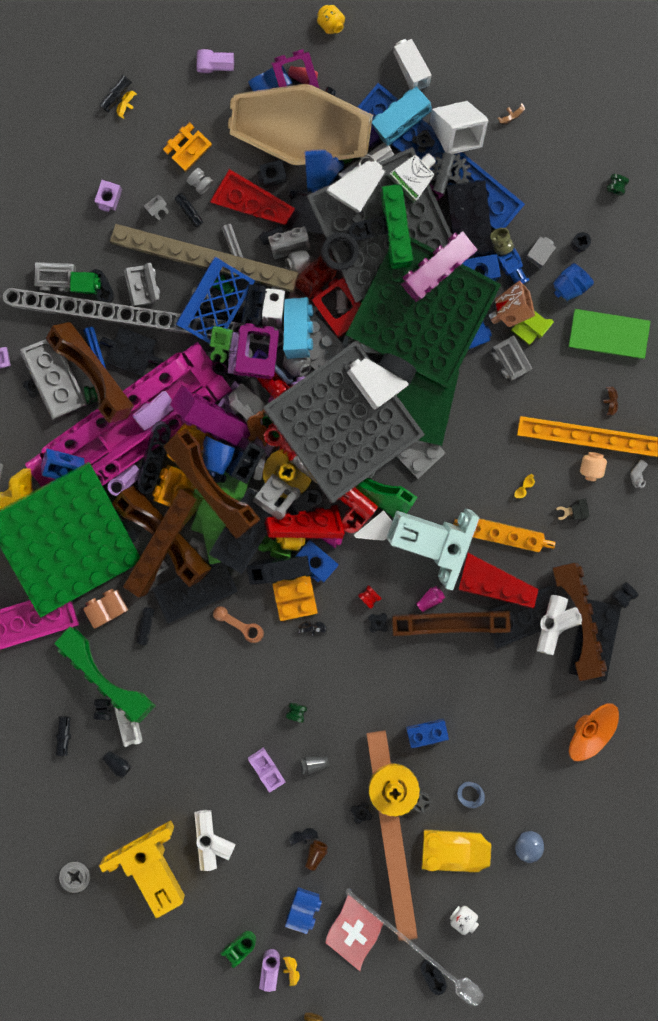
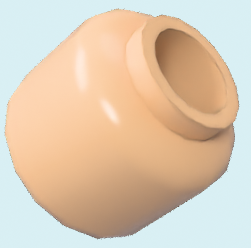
M589 452L588 455L583 456L580 473L585 476L586 480L596 481V479L604 477L607 460L603 458L604 455Z

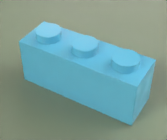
M416 86L414 89L405 92L400 100L391 103L382 114L376 115L372 121V127L380 136V139L389 146L432 112L431 102Z
M307 297L285 299L284 353L287 359L310 358V350H313V340L310 338V333H313V322L310 321V317L314 315V310Z

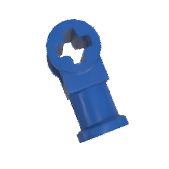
M515 248L508 254L497 256L501 269L507 276H511L514 284L518 281H521L523 284L530 281L521 269L523 264Z

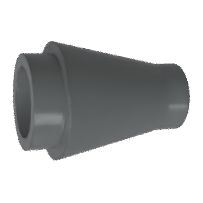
M327 756L304 757V759H300L302 774L311 775L329 768Z

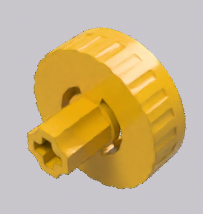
M277 450L272 453L264 464V482L266 483L274 474L284 482H287L291 487L298 488L301 494H303L310 486L312 480L288 461L287 453H282L283 450ZM285 470H293L290 476H282ZM283 493L280 497L286 498L287 495Z
M384 765L370 779L369 795L372 804L378 811L388 816H401L408 813L414 808L419 798L420 788L417 778L409 768L403 765ZM397 788V794H392L390 792H393V789Z

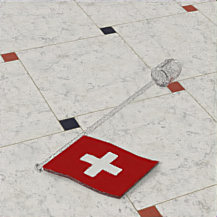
M352 889L346 890V901L342 911L330 927L326 944L351 965L361 971L365 957L377 941L381 928L385 924L455 982V993L466 1003L477 1006L484 997L482 990L468 978L457 980L352 893Z

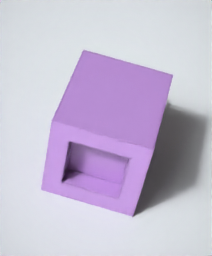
M101 180L95 198V203L99 206L100 210L106 212L116 210L122 192L121 186ZM105 194H113L112 199L104 201L103 197Z

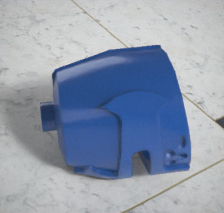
M572 263L553 282L556 290L554 294L557 298L561 296L564 300L569 301L585 293L594 285V281L580 266Z
M205 436L203 450H201L203 462L211 476L215 477V473L223 475L231 462L235 448Z

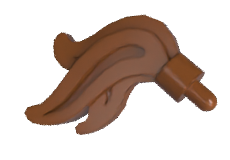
M259 410L247 420V427L250 431L248 439L252 441L258 437L265 447L267 443L264 439V433L267 427L260 424L261 419L265 416V411Z

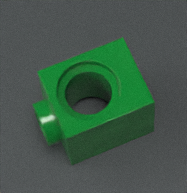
M71 272V292L97 294V289H100L101 284L97 274L91 272Z

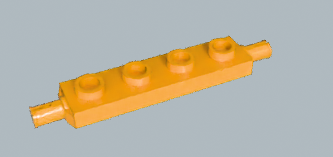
M480 518L473 534L474 538L540 552L542 547L551 549L555 547V541L545 540L544 533ZM454 519L453 524L458 526V520Z

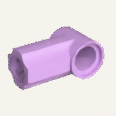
M208 49L198 50L196 71L200 73H212L214 70L234 71V53H217Z
M133 464L121 472L115 479H112L108 483L110 494L114 497L119 495V493H114L112 490L113 485L116 483L122 485L121 491L131 487L137 481L140 469Z
M268 949L263 954L259 989L267 992L276 991L280 955L274 949ZM273 957L276 959V962L270 964L266 960Z

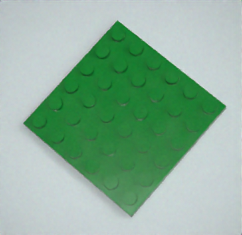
M90 462L0 509V548L40 618L134 567L140 559V555Z

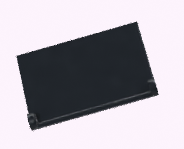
M290 191V205L295 208V211L286 224L285 230L305 227L307 232L323 234L307 199V195L311 193Z

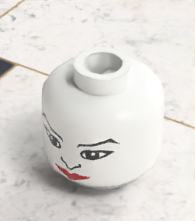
M458 906L449 918L452 920L451 926L462 935H466L468 932L473 934L479 925L476 922L478 915L467 906H462L461 908Z

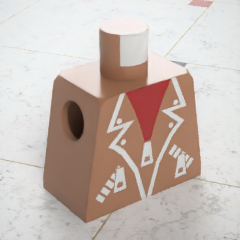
M518 281L496 298L497 310L489 314L494 324L502 320L508 327L535 316L530 291L521 281Z

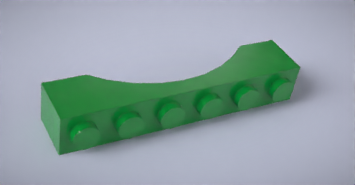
M370 478L364 479L355 486V488L393 518L396 511L407 514L418 498L402 486L385 485Z
M69 627L54 643L58 647L57 651L65 658L68 656L72 660L71 665L77 670L81 669L85 673L84 677L90 683L94 682L98 686L97 690L106 697L108 695L112 699L111 704L118 710L121 708L125 712L124 716L130 722L141 723L156 706L142 692L124 690L108 681L93 661L89 640L76 628Z

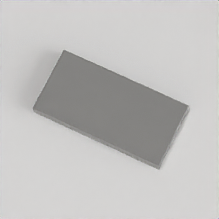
M46 339L20 349V354L52 420L87 406L86 399L67 359L56 353Z

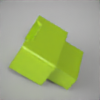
M534 311L535 316L516 324L511 329V332L529 346L536 337L541 338L554 323L552 319H544Z

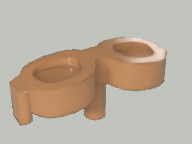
M521 103V107L515 112H512L510 107H508L506 110L509 115L497 118L500 124H507L519 117L525 110L523 104Z

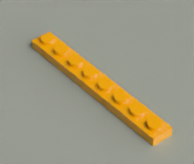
M523 416L519 417L517 436L658 457V437Z

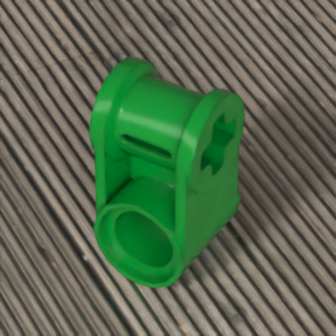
M245 931L221 951V956H225L231 962L232 968L238 966L253 951L256 944L255 934L251 931ZM250 939L252 944L249 946L244 945L242 940Z

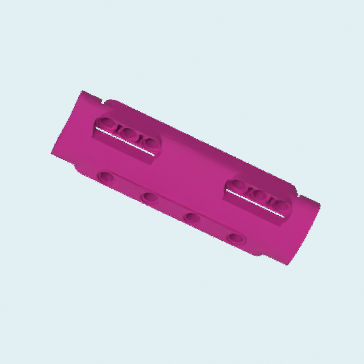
M196 342L184 352L174 354L123 390L127 398L132 395L137 396L136 400L131 402L134 407L127 419L110 424L105 419L104 423L97 424V419L104 418V416L96 409L44 446L41 453L25 463L27 469H31V474L40 486L43 487L56 480L42 476L41 463L46 449L84 458L85 464L87 462L93 464L92 468L96 475L99 476L98 479L103 486L144 457L153 426L145 431L142 430L132 415L145 403L149 404L162 391L167 392L173 400L181 385L188 388L191 393L199 389L195 393L202 397H208L207 401L210 403H216V401L230 393L232 389L221 375L216 374L212 370V361L200 344ZM162 373H168L166 379H159ZM174 409L160 420L167 424L172 419L177 420L175 425H168L171 429L170 438L184 424L181 421L182 417ZM162 427V429L157 430L160 436L162 432H166L164 427ZM68 440L74 441L71 446L65 445V442ZM156 444V445L152 446L151 451H153L155 448H157V447L160 446V445H159V444ZM108 464H114L112 469H105Z

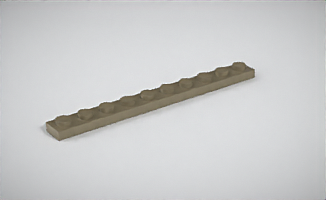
M115 224L110 243L113 245L207 269L213 258L217 257L255 280V283L292 293L299 273L118 224ZM222 267L219 273L231 276L230 270Z

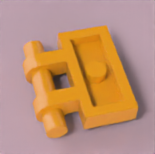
M190 122L185 127L182 126L179 129V133L173 139L170 138L167 141V145L163 148L167 155L172 150L176 152L172 159L185 172L212 146V143L199 130L194 135L190 133L195 128ZM186 138L188 141L180 147L178 144Z

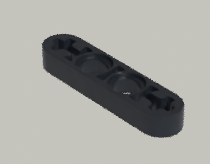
M164 421L156 422L151 430L137 479V487L143 494H150L154 491L166 450L163 447L169 442L171 429ZM162 427H164L166 432H162L160 436L157 430L162 429ZM156 444L161 445L159 453L151 452L152 446ZM150 462L156 463V468L153 471L146 470V466ZM146 475H148V476H149L148 482H149L150 486H146V488H144L143 485H142V483H143V484L146 483V481H147Z

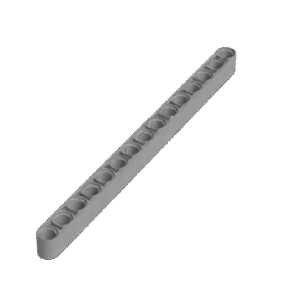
M9 288L3 293L4 302L13 308L194 335L176 325L181 315L179 313ZM17 294V300L11 303L9 301L10 295ZM35 296L36 303L28 305V299ZM54 299L55 306L47 308V302ZM69 302L74 303L72 311H66L65 307ZM92 305L93 312L85 314V307ZM106 308L112 309V315L109 317L103 316ZM125 311L131 312V317L128 320L122 319V314ZM144 314L150 315V320L147 323L141 322V316ZM162 317L169 318V323L166 326L160 325ZM202 317L207 327L216 325L214 319ZM200 318L193 319L188 327L196 331L198 324L201 323ZM217 319L218 325L227 322L225 320ZM231 322L227 329L235 332L244 323ZM274 328V330H279V334L283 336V341L277 344V348H281L284 346V331ZM212 329L206 330L208 338H211ZM250 334V344L269 347L270 336H264L262 340L254 339V334Z

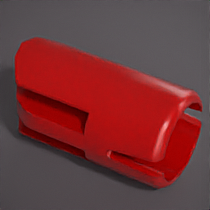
M275 371L272 380L258 378L259 383L274 399L289 389V386Z

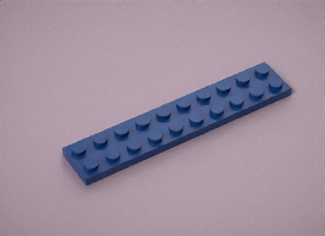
M377 83L358 108L372 114L374 119L376 115L382 114L391 103L397 102L398 99ZM423 119L391 143L399 152L413 147L416 156L420 160L427 154H430L434 159L436 157L442 159V154L445 152L433 128ZM423 130H427L431 138L434 139L435 145L427 148L424 153H420L417 145L412 142L413 136H418ZM463 152L453 154L456 156L460 154V160L467 159L465 165H470V169L467 172L471 173V177L467 178L469 182L485 179L491 228L494 230L506 228L525 204ZM462 169L458 173L461 180L463 177Z

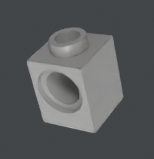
M540 236L525 259L541 269L556 248L553 245L554 242L547 237L542 238Z

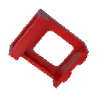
M336 278L328 284L329 288L324 291L320 289L313 294L311 302L331 327L334 335L340 339L348 331L361 302L355 303L343 278L340 280ZM339 287L353 307L344 315L335 319L321 299Z

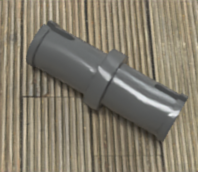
M444 152L440 169H437L438 175L433 188L434 191L445 193L449 176H452L451 169L456 155Z

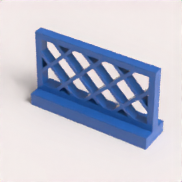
M214 257L177 320L176 325L210 344L211 340L208 339L206 330L212 329L214 326L205 328L202 317L213 314L215 326H224L223 328L227 329L247 296L249 284L253 285L255 280L219 258ZM222 267L230 270L232 279L221 281L219 272ZM240 278L247 280L249 283L246 289L238 291L235 280ZM233 281L235 292L224 295L222 283ZM219 284L222 295L211 298L209 291L211 286ZM208 293L209 299L204 300L205 296ZM236 294L238 303L236 306L228 308L225 297ZM223 297L226 309L215 311L212 300ZM210 301L212 312L201 315V303ZM226 311L228 316L227 322L218 325L216 313ZM200 318L203 329L194 331L188 327L193 319ZM204 331L205 336L201 335L198 332Z

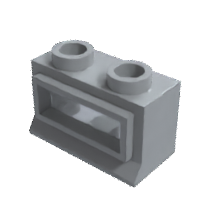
M35 262L34 286L39 288V291L50 292L51 289H58L59 292H70L71 272H76V266L69 263Z
M514 335L492 348L493 352L491 354L496 363L500 362L502 366L501 372L505 379L509 378L510 382L533 369Z

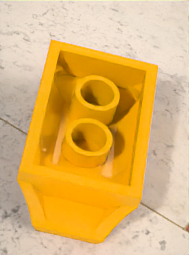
M441 830L423 831L421 869L428 871L480 872L490 867L491 843L481 833Z

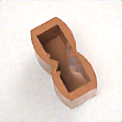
M110 589L102 594L104 597L97 601L94 598L85 603L87 607L83 608L94 629L129 611L119 590L113 591V589Z

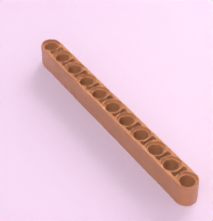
M385 730L366 733L373 774L380 767L391 764ZM378 811L398 940L416 939L418 936L399 816H388Z

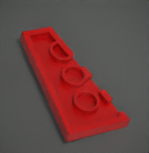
M230 169L210 201L212 204L285 226L295 211V208Z
M338 505L331 506L330 509L325 510L324 508H317L314 512L308 513L300 511L297 515L286 514L281 520L276 519L274 516L267 517L265 522L268 537L343 539L345 534Z
M470 553L467 554L459 591L534 609L538 594L537 588Z

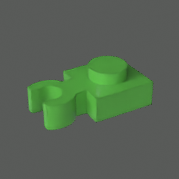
M217 326L212 328L210 346L215 347V350L211 353V360L216 358V354L221 356L222 363L226 360L227 354L224 350L231 348L233 330Z
M268 536L263 538L262 543L258 547L260 551H270V556L275 558L290 557L292 550H283L280 547V543L276 542V539L273 541Z

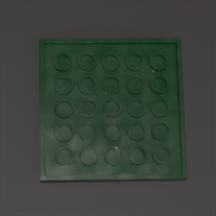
M410 237L413 257L411 266L391 269L389 251H387L345 336L355 341L357 340V342L382 355L389 353L400 357L414 366L417 373L449 388L501 284L461 264L432 290L426 293L423 298L415 302L401 285L404 282L403 277L411 270L415 273L419 269L417 265L425 258L430 260L434 256L432 252L435 249Z

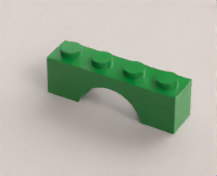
M402 184L382 186L380 196L383 213L387 222L391 269L410 267L413 257Z

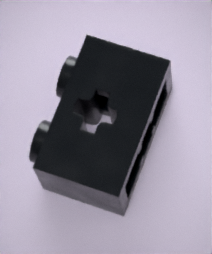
M242 436L225 472L231 477L247 484L265 449Z

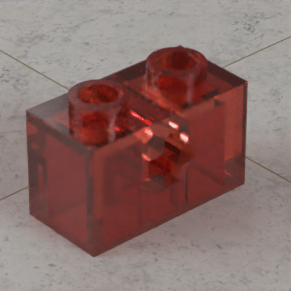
M320 255L298 275L296 287L310 299L336 275L337 270L328 267Z

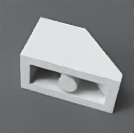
M382 511L355 533L354 536L360 539L383 541L387 539L392 520Z

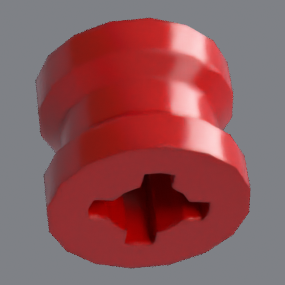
M369 585L364 593L358 595L370 609L374 607L376 601L382 599Z

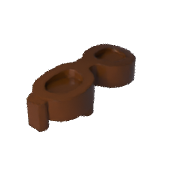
M613 386L606 387L610 399H604L603 402L610 403L607 415H614L618 410V403L616 401L618 393Z

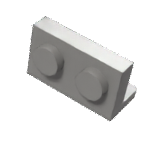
M297 227L291 231L276 233L268 237L274 260L286 257L292 252L311 249L305 227Z
M151 263L124 269L133 307L154 304L159 300L160 289L156 286V272L152 268Z
M243 383L229 395L230 408L235 413L242 414L246 423L249 417L255 415L259 410L262 411V408L267 405Z

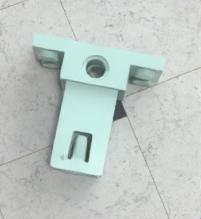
M465 508L464 512H461L458 517V526L445 521L442 526L396 511L387 540L392 546L432 558L438 566H441L438 572L440 582L445 588L453 590L479 517L472 510Z

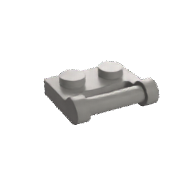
M272 474L254 497L253 502L276 519L281 520L286 515V510L292 502L299 498L301 491L296 487H291ZM285 493L287 495L286 499L280 507H276L274 504Z

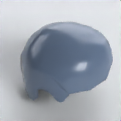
M533 831L521 833L515 843V852L518 858L526 863H533L539 860L544 852L543 838Z

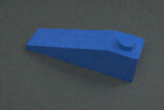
M326 150L305 151L308 192L313 193L331 185L338 178V174L344 170V162L338 161L337 157L332 158V154Z

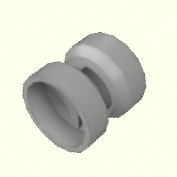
M197 168L191 173L186 182L190 186H194L196 191L202 195L210 188L213 180L210 177H206L204 172Z

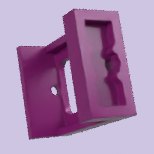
M303 49L292 52L293 56L287 58L285 55L275 57V62L271 63L278 86L286 87L282 65L302 59L309 79L308 85L319 88L308 51L304 52Z
M245 323L243 326L240 325L233 375L272 380L275 371L279 330H274V327L271 326L257 328L254 324ZM247 333L270 336L267 359L249 358L245 355Z

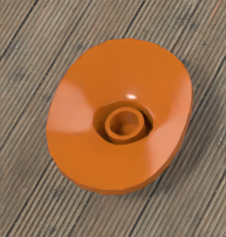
M607 703L594 710L590 715H583L578 719L575 725L576 732L573 735L568 750L571 759L574 761L587 760L603 749L616 731L619 720L618 707L613 703Z

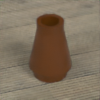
M314 840L310 844L306 868L312 871L316 870L328 853V846L325 843Z

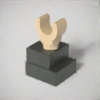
M586 498L577 500L578 504L572 505L569 508L557 507L556 510L561 509L564 511V516L558 517V519L563 520L569 515L573 516V520L590 517Z

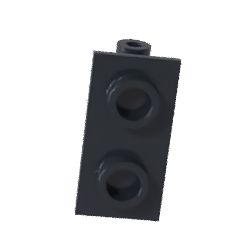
M249 284L242 317L243 323L254 324L258 327L259 322H261L262 304H264L265 294H267V291H265L266 287Z

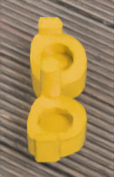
M132 90L123 95L121 103L117 106V115L124 119L123 115L126 106L131 110L133 109L129 101L137 93Z
M530 474L524 479L523 486L519 487L514 493L516 499L526 496L525 488H531L534 485V475Z
M283 957L287 969H284V973H290L289 986H295L300 978L299 972L296 971V960L291 957Z

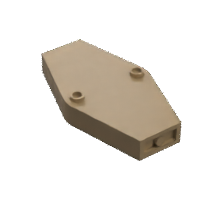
M300 84L243 92L231 98L230 109H232V117L228 120L230 135L293 165L306 164L305 151L326 150L332 154V158L337 157L338 160L365 157L368 154L373 115L312 85Z

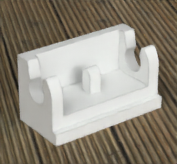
M114 708L123 746L141 743L142 737L139 724L137 722H130L124 716L125 712L121 708L119 710Z

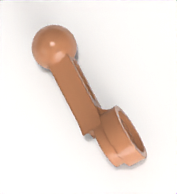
M219 606L214 609L213 617L216 621H226L241 630L248 642L258 643L262 640L264 631L261 626L257 624H244L229 615L225 607ZM252 628H256L258 631L255 638H250L248 635L249 630Z

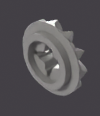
M78 861L66 864L61 869L59 875L62 887L72 893L83 891L91 879L90 870L87 869L85 864ZM80 871L78 875V878L80 880L78 881L76 879L75 881L70 883L72 878L71 873L75 874L76 872Z

